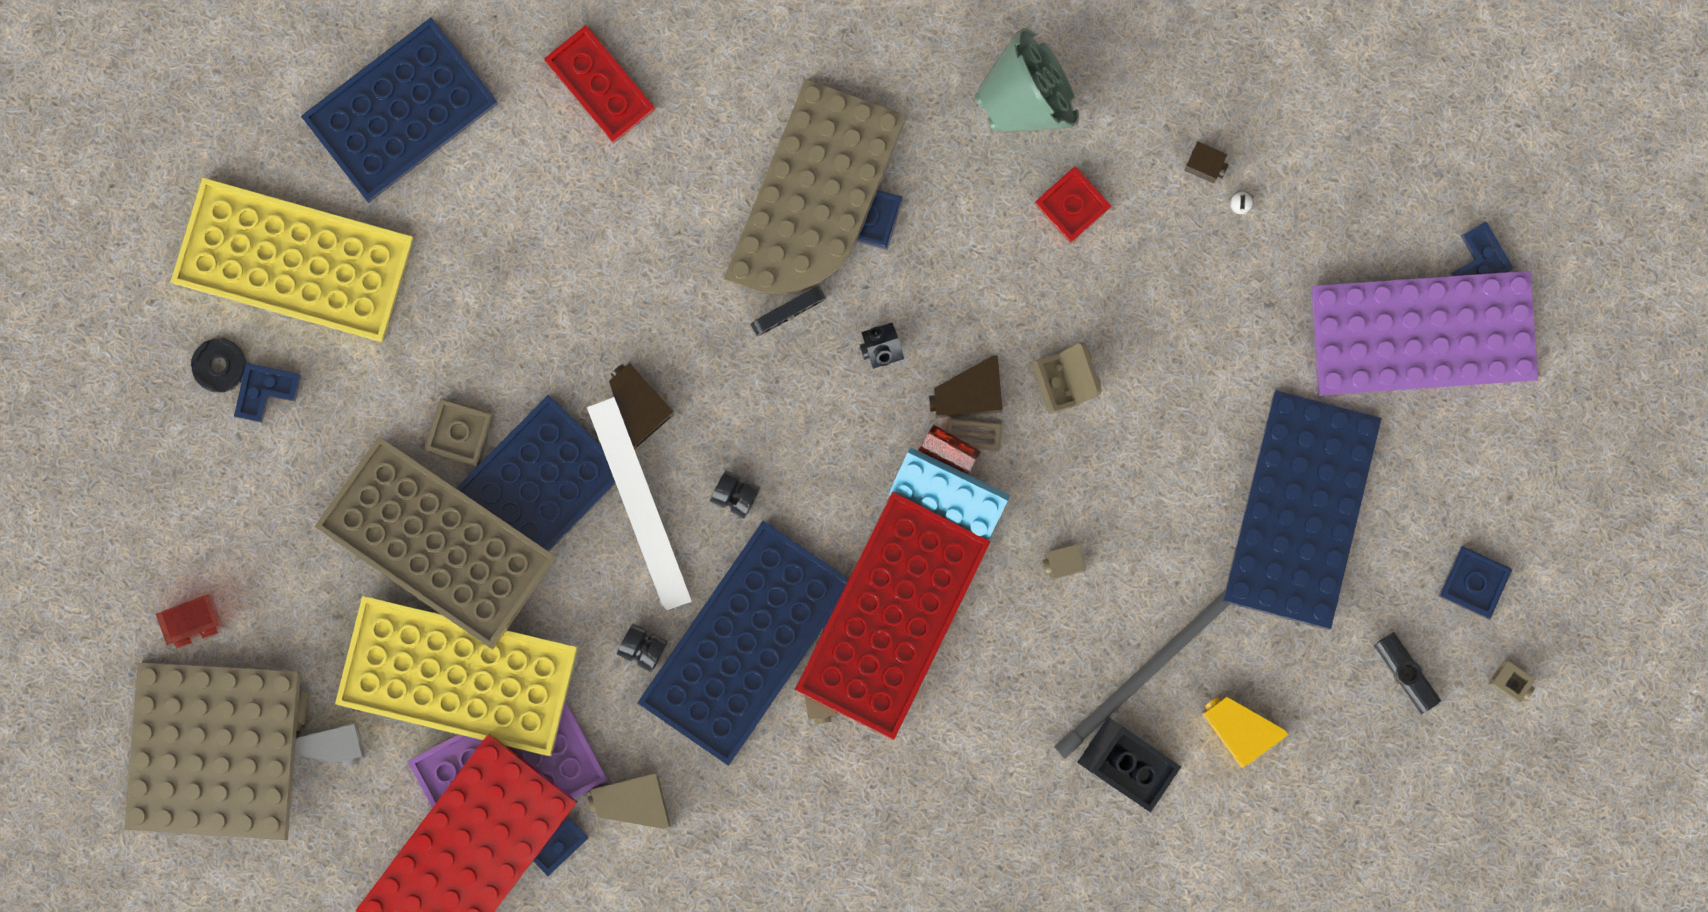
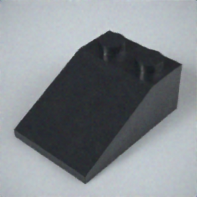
M1107 717L1077 762L1150 813L1181 769L1180 765L1110 717Z

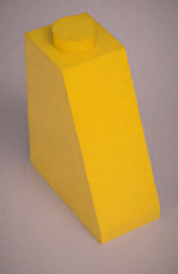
M1216 696L1204 705L1207 710L1202 715L1241 768L1250 764L1289 735L1286 730L1228 697L1220 700Z

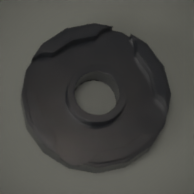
M225 338L207 340L195 350L191 359L192 373L195 381L202 388L213 393H224L234 389L242 382L246 358L243 351L234 342ZM216 358H223L226 362V368L220 373L213 372L211 364Z

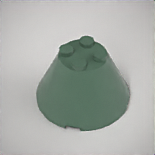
M1023 28L1015 33L980 84L979 92L975 94V99L981 108H985L989 115V124L995 132L1000 130L1003 132L1072 128L1079 121V110H1073L1071 103L1075 99L1072 87L1062 67L1044 42L1039 45L1033 39L1036 36L1035 33L1027 28Z

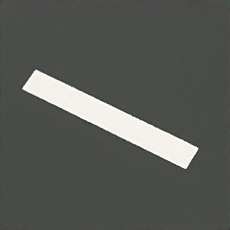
M613 397L587 407L662 605L666 610L692 602L615 398Z

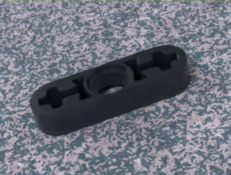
M820 286L815 287L761 316L750 325L756 336H761L789 321L787 318L794 315L796 317L826 300V297Z

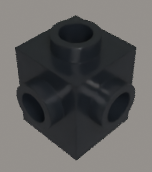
M893 322L861 332L864 343L859 344L863 359H869L873 369L904 359Z

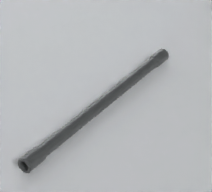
M1224 592L1076 729L1070 731L1054 746L1064 759L1077 749L1084 739L1103 723L1107 717L1116 711L1230 605L1222 602Z

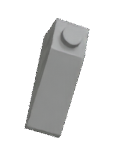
M351 724L296 738L295 754L332 763H342L343 767L359 764L358 758L365 757L358 724Z

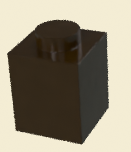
M1197 141L1184 171L1214 184L1218 177L1223 179L1229 164L1224 161L1228 154Z

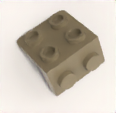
M1084 342L1078 343L1059 354L1031 362L1049 414L1078 406L1100 395L1102 392L1101 382L1096 375L1091 353Z

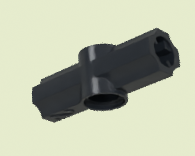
M1394 632L1373 645L1392 672L1395 681L1401 685L1420 714L1429 711L1441 702V699L1423 675L1420 665L1412 659ZM1406 665L1411 667L1414 673L1410 681L1403 679L1401 675V670Z

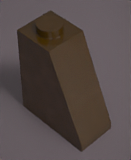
M998 355L987 358L935 387L934 395L929 396L930 412H935L936 418L1001 413L1003 408Z
M629 363L626 366L623 364L618 366L610 374L613 378L609 380L635 450L673 417L674 412Z

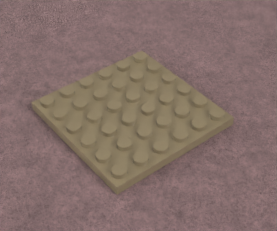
M138 662L124 830L288 840L301 672Z

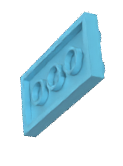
M911 447L889 491V495L891 492H895L989 540L1010 497L1009 494Z

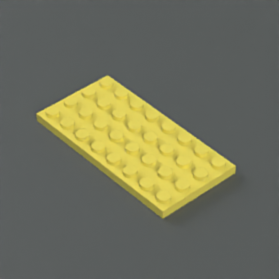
M202 178L170 282L383 343L414 238Z
M362 596L335 705L484 740L490 733L506 746L552 757L578 647L506 631L492 650L443 615Z

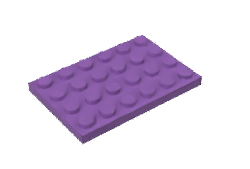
M566 700L552 757L507 746L573 798L608 781ZM458 734L408 761L432 808L483 740Z

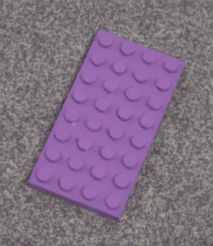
M1531 271L1311 286L1318 395L1538 380Z

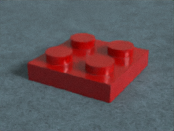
M1076 166L1034 202L1036 207L1070 244L1112 207Z

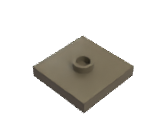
M440 398L424 451L477 467L494 414Z

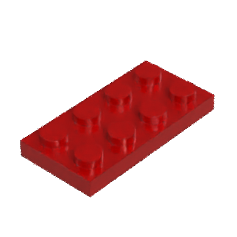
M586 25L544 58L545 63L613 144L655 110L651 102Z

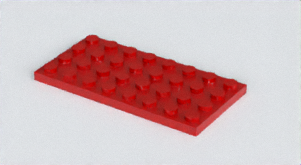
M891 492L794 691L891 740H895L986 553L990 541L895 492Z
M489 733L355 911L495 912L578 801Z

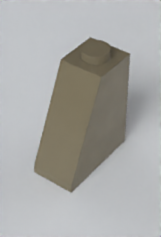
M658 773L592 789V796H588L590 810L592 813L596 812L599 818L662 829L671 827Z

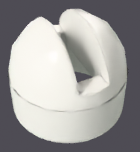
M1238 192L1231 198V208L1237 214H1245L1252 208V197L1246 192ZM1240 196H1245V209H1240Z

